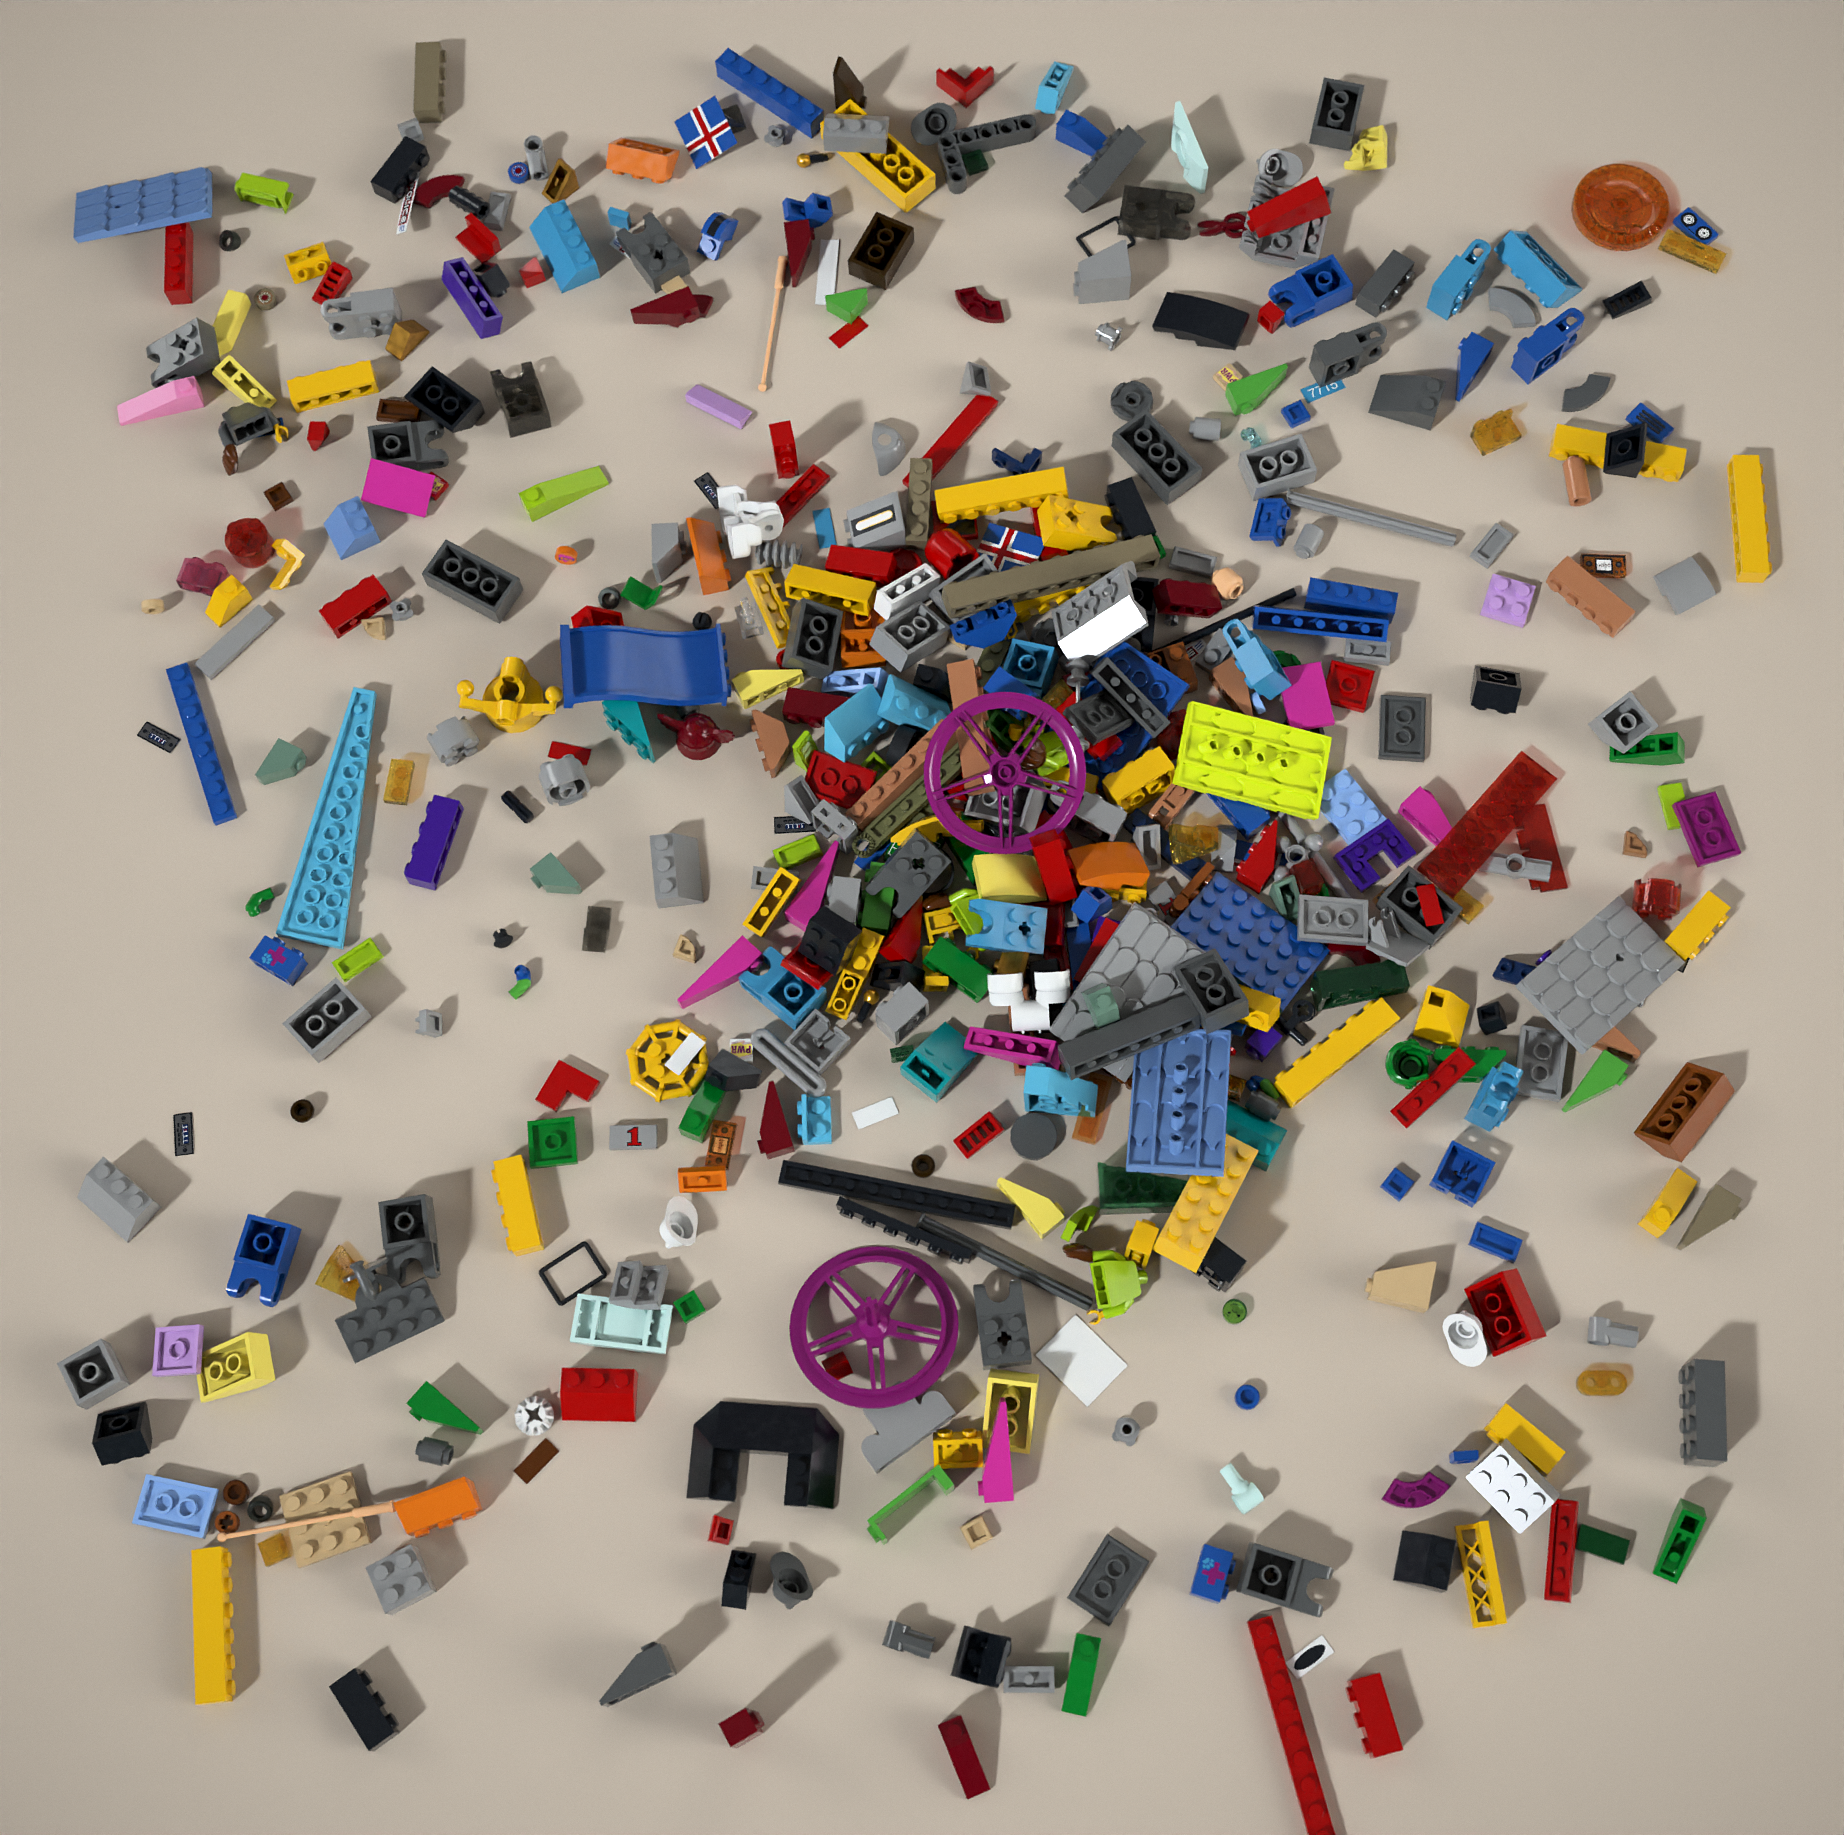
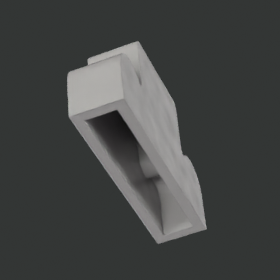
M937 1391L927 1392L923 1396L921 1404L914 1398L893 1407L881 1409L863 1408L864 1415L879 1435H869L863 1440L861 1445L862 1453L875 1473L878 1474L954 1418L956 1413L945 1397Z

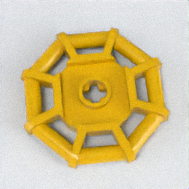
M681 1019L645 1025L644 1030L625 1053L628 1056L631 1085L637 1086L653 1097L655 1102L661 1103L662 1100L684 1096L691 1097L693 1091L707 1072L709 1060L706 1043L698 1052L699 1063H693L691 1060L679 1076L666 1067L665 1063H662L666 1056L671 1057L683 1043L682 1040L678 1039L679 1032L686 1037L692 1032L704 1042L707 1041L704 1035L701 1036L683 1024ZM673 1031L672 1037L657 1039L655 1036L656 1033ZM651 1037L653 1043L649 1045L645 1053L639 1052L648 1038ZM637 1058L645 1060L646 1071L642 1074L639 1073ZM692 1069L697 1070L688 1084H686L684 1079L688 1072ZM649 1077L655 1079L659 1083L658 1090L644 1080ZM680 1083L682 1088L665 1090L667 1085Z

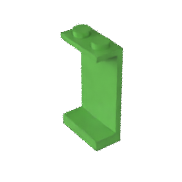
M939 1464L867 1520L869 1524L867 1530L876 1543L881 1540L883 1545L888 1542L886 1536L877 1525L934 1480L946 1496L954 1491L953 1482Z

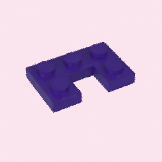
M1388 818L1335 854L1333 859L1357 889L1363 893L1380 881V876L1368 863L1369 860L1384 852L1396 868H1399L1415 857L1417 853Z

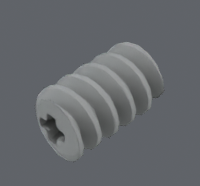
M778 539L775 540L773 545H771L770 540H766L765 543L756 546L755 557L760 565L765 561L767 566H771L774 561L775 567L778 568L782 564L784 569H788L790 564L791 568L793 564L800 565L803 546L801 544L799 549H796V544L793 542L791 547L788 548L787 541H784L782 546H779Z

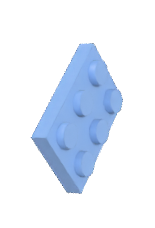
M1346 769L1324 783L1320 811L1348 846L1387 820Z
M146 1474L132 1523L205 1539L219 1490Z

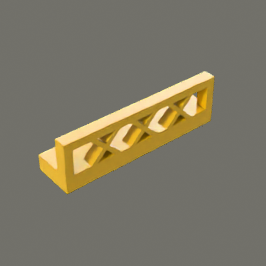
M1480 1521L1474 1524L1454 1526L1472 1627L1480 1628L1506 1624L1507 1619L1489 1522ZM1475 1529L1477 1540L1471 1547L1463 1541L1462 1531ZM1477 1545H1478L1479 1553H1478L1476 1550H1474ZM1471 1553L1480 1558L1481 1566L1477 1572L1469 1568L1467 1564V1559ZM1481 1571L1483 1572V1577H1484V1578H1482V1577L1479 1575V1574L1481 1573ZM1469 1573L1473 1575V1578L1471 1580ZM1476 1578L1485 1584L1486 1591L1481 1598L1472 1591L1471 1585ZM1486 1596H1487V1599H1488V1603H1486V1602L1484 1601V1599L1486 1598ZM1474 1598L1478 1601V1603L1476 1604V1606H1475ZM1481 1604L1490 1610L1491 1621L1478 1622L1476 1611Z

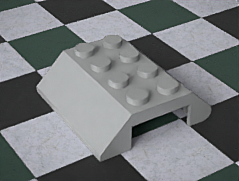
M1258 174L1253 187L1255 195L1250 199L1248 211L1289 191V189L1271 186L1273 176ZM1322 186L1331 207L1335 188ZM1329 215L1258 238L1255 231L1251 233L1245 221L1244 227L1247 230L1242 232L1239 248L1254 261L1294 269L1317 262Z

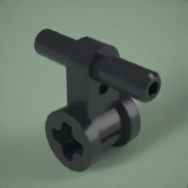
M1299 1000L1293 1005V1015L1288 1021L1280 1015L1275 1023L1281 1027L1280 1030L1286 1036L1290 1035L1298 1044L1304 1046L1308 1039L1296 1027L1301 1022L1312 1020L1316 1014V1009L1311 1002ZM1300 1006H1309L1307 1009L1309 1014L1307 1016L1304 1014L1299 1015L1301 1013Z

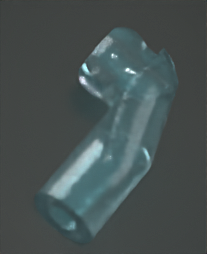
M1248 427L1241 431V438L1244 441L1250 442V449L1262 445V439L1255 429Z

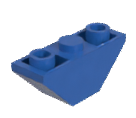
M1011 599L950 625V629L955 642L984 649L1005 639L1017 617V613Z

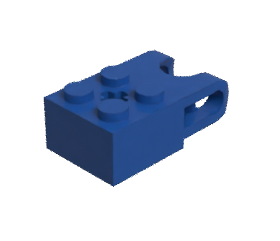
M1331 254L1295 271V275L1272 285L1268 296L1275 304L1283 302L1293 304L1286 310L1284 315L1285 323L1288 327L1292 328L1351 301L1353 297V284L1335 256Z
M1569 308L1547 325L1539 326L1529 338L1524 337L1517 345L1518 349L1513 356L1514 360L1511 368L1529 385L1557 364L1562 354L1575 344L1577 339L1576 332L1582 327L1585 319L1583 313L1576 308ZM1568 317L1577 319V322L1571 326L1566 321Z
M248 1214L233 1259L235 1262L226 1288L228 1296L241 1298L246 1294L250 1284L258 1281L261 1286L259 1297L261 1303L268 1307L276 1306L279 1302L302 1229L291 1224Z

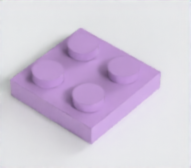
M1493 574L1480 615L1523 628L1536 586Z
M197 1324L156 1328L152 1376L168 1377L201 1374L204 1326Z

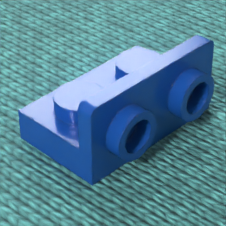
M1283 498L1258 499L1249 535L1252 541H1273L1276 547L1281 546L1282 540L1286 536L1287 520L1291 516L1290 507H1288Z

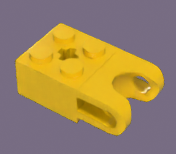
M1048 495L1037 510L1043 546L1070 551H1084L1098 545H1110L1117 541L1116 534L1104 528L1113 518L1110 507Z

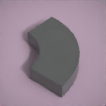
M1589 374L1582 386L1575 389H1565L1562 412L1581 411L1599 401L1605 394L1611 377Z

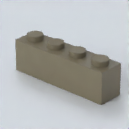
M440 41L416 42L413 111L418 123L442 122V114H445V103L442 100L446 96L445 84H443V80H446V69L443 65L447 62L446 50H442Z
M910 458L905 539L906 549L925 550V545L928 542L933 473L932 459Z

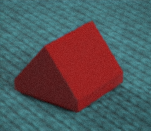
M843 1351L821 1361L825 1371L837 1380L853 1374Z
M714 1515L707 1541L729 1545L734 1520Z

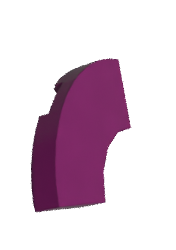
M1428 1472L1422 1479L1415 1482H1403L1395 1478L1381 1500L1399 1508H1419L1438 1500L1449 1489L1450 1485L1431 1472Z

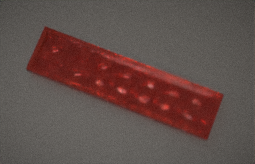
M1521 751L1419 865L1417 870L1450 897L1454 898L1548 791L1557 778Z

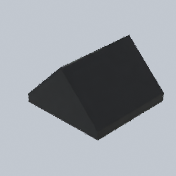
M1646 423L1607 433L1603 466L1605 474L1637 478L1644 464L1647 435Z

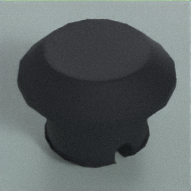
M698 612L694 616L692 624L696 630H705L711 627L712 619L705 612Z
M501 928L499 929L500 933L496 930L493 934L495 939L494 946L497 948H505L513 940V936L508 935L506 929Z

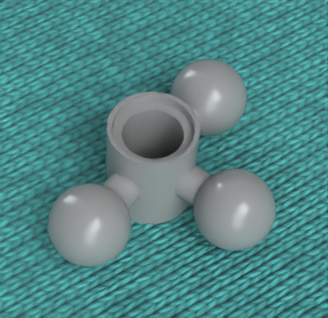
M1315 833L1308 835L1305 839L1304 847L1300 845L1291 846V841L1286 836L1276 837L1275 851L1280 854L1285 853L1288 863L1285 866H1277L1273 870V879L1279 881L1291 875V870L1295 872L1305 871L1310 865V859L1307 854L1322 848V837ZM1296 856H1303L1301 860L1293 861Z

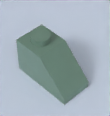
M278 738L255 776L263 785L294 777L305 766L307 757L302 749Z
M551 852L530 868L533 875L530 879L538 889L543 887L547 893L580 894L582 892L579 883Z
M1101 983L1081 992L1097 1030L1110 1023L1120 1021L1118 1006L1109 985Z

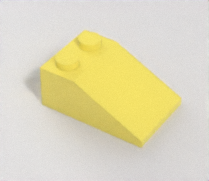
M246 1332L202 1352L201 1374H196L201 1403L257 1389L275 1381L268 1334Z
M991 1368L987 1382L982 1433L983 1448L988 1449L999 1400L1005 1397L1010 1452L1030 1454L1039 1374Z

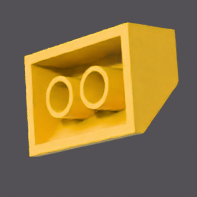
M1158 746L1155 749L1147 750L1139 759L1129 761L1119 771L1108 774L1102 780L1103 791L1109 803L1121 806L1128 816L1137 808L1140 809L1163 795L1173 782L1175 767L1161 747Z

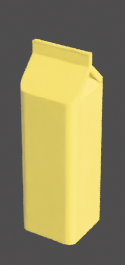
M228 290L212 325L215 328L220 357L232 350L250 309L251 302L245 293Z

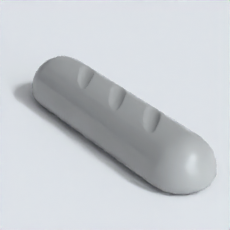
M763 1028L753 1032L751 1035L752 1046L807 1093L808 1096L817 1098L825 1093L827 1085L824 1078L774 1034Z

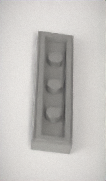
M258 604L194 664L212 680L275 622L274 617Z

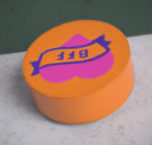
M560 546L556 549L555 559L559 563L572 565L576 563L578 553L572 547Z

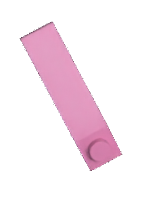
M195 376L171 381L117 405L121 426L205 407L202 389Z

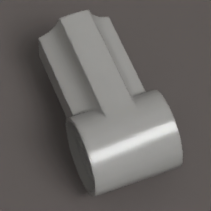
M531 135L524 141L531 179L537 181L545 180L549 174L543 143L540 137Z
M1589 1317L1588 1343L1599 1346L1611 1344L1629 1348L1636 1347L1639 1336L1637 1326L1611 1322L1612 1320L1603 1317Z

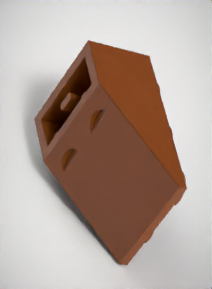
M1183 641L1144 654L1189 684L1190 687L1184 695L1198 690V679Z

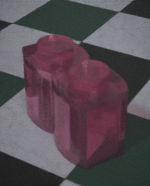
M198 557L185 558L176 582L184 590L212 597L215 588L230 575L226 567L221 563H205L204 560Z

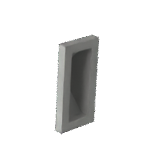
M968 361L959 394L990 396L991 388L987 367Z
M800 775L784 786L785 812L810 824L813 822L811 811L819 804V801L803 776Z
M1160 824L1137 826L1130 843H1136L1148 870L1161 869Z
M1214 827L1211 864L1215 866L1213 871L1233 873L1237 829Z

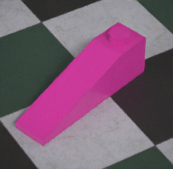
M1419 786L1401 803L1398 812L1465 873L1472 861L1438 802L1435 800L1434 795Z
M836 840L784 911L785 920L804 932L809 919L824 906L828 884L831 883L840 852L839 842Z
M742 935L677 999L679 1006L684 1009L739 981L738 977L744 971H749L750 973L757 972L763 965L762 953Z
M972 1026L969 1027L963 1047L969 1051L1023 1066L1042 1063L1046 1067L1059 1070L1061 1063L1058 1053L1059 1044L1055 1040Z
M1005 1397L999 1400L982 1470V1481H978L979 1496H984V1503L1014 1501Z

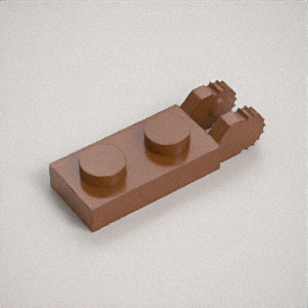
M1207 862L1172 902L1168 912L1171 917L1178 918L1189 905L1188 901L1192 902L1200 893L1198 889L1201 886L1205 887L1213 879L1211 873L1215 866L1210 862Z

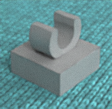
M417 118L397 124L402 139L407 136L417 142L424 140Z
M428 1009L419 1011V1017L415 1019L416 1022H419V1029L415 1030V1033L434 1038L442 1036V1014Z

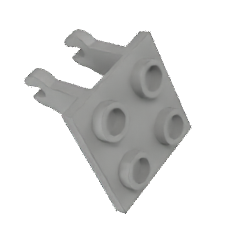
M1387 907L1380 912L1383 922L1380 919L1376 925V917H1372L1368 922L1371 928V942L1366 945V949L1378 956L1392 960L1398 965L1407 967L1430 948L1429 943L1400 931L1394 911L1391 910L1389 915H1387Z

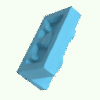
M801 1094V1101H797V1113L802 1115V1124H798V1138H802L804 1145L832 1144L831 1097L813 1098L807 1097L806 1094Z

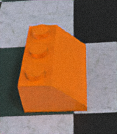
M621 137L608 145L606 169H610L612 173L618 175L632 174V177L636 179L651 178L652 182L662 184L671 178L680 150Z
M691 517L686 518L703 596L729 590L727 582L731 581L729 568L724 569L723 563L727 562L725 550H720L719 544L723 543L720 530L716 531L712 522Z
M465 1476L393 1503L406 1533L410 1536L415 1535V1538L430 1534L429 1530L435 1527H439V1529L450 1527L453 1525V1521L462 1518V1520L474 1518L477 1516L476 1512L482 1510L475 1484Z

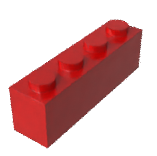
M189 222L165 226L164 292L171 305L192 304L193 230Z

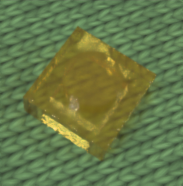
M282 1533L258 1543L266 1567L273 1566L291 1557Z

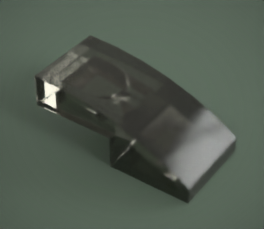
M588 906L582 951L606 953L612 908Z

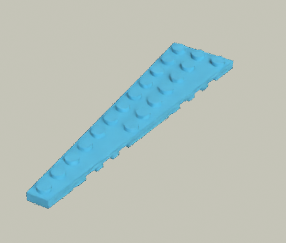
M353 688L277 927L276 934L279 937L344 949L377 697L375 691Z

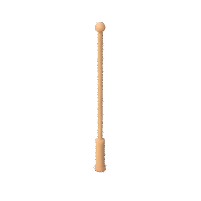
M786 256L778 257L775 281L776 294L762 379L758 386L761 392H764L767 388L765 381L780 290L783 289L786 265L788 263V257Z
M390 1500L386 1503L354 1508L353 1511L229 1534L221 1532L218 1534L217 1539L219 1542H225L229 1538L351 1516L359 1518L387 1512L394 1513L396 1510L393 1504L394 1500Z

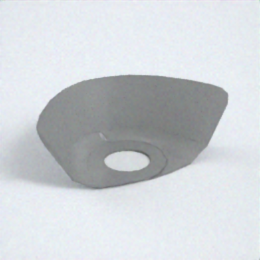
M875 422L872 432V444L877 459L879 475L885 476L901 463L905 456L906 447L902 436L895 429L883 423ZM882 434H888L892 440L890 444L883 446L879 444L878 437Z

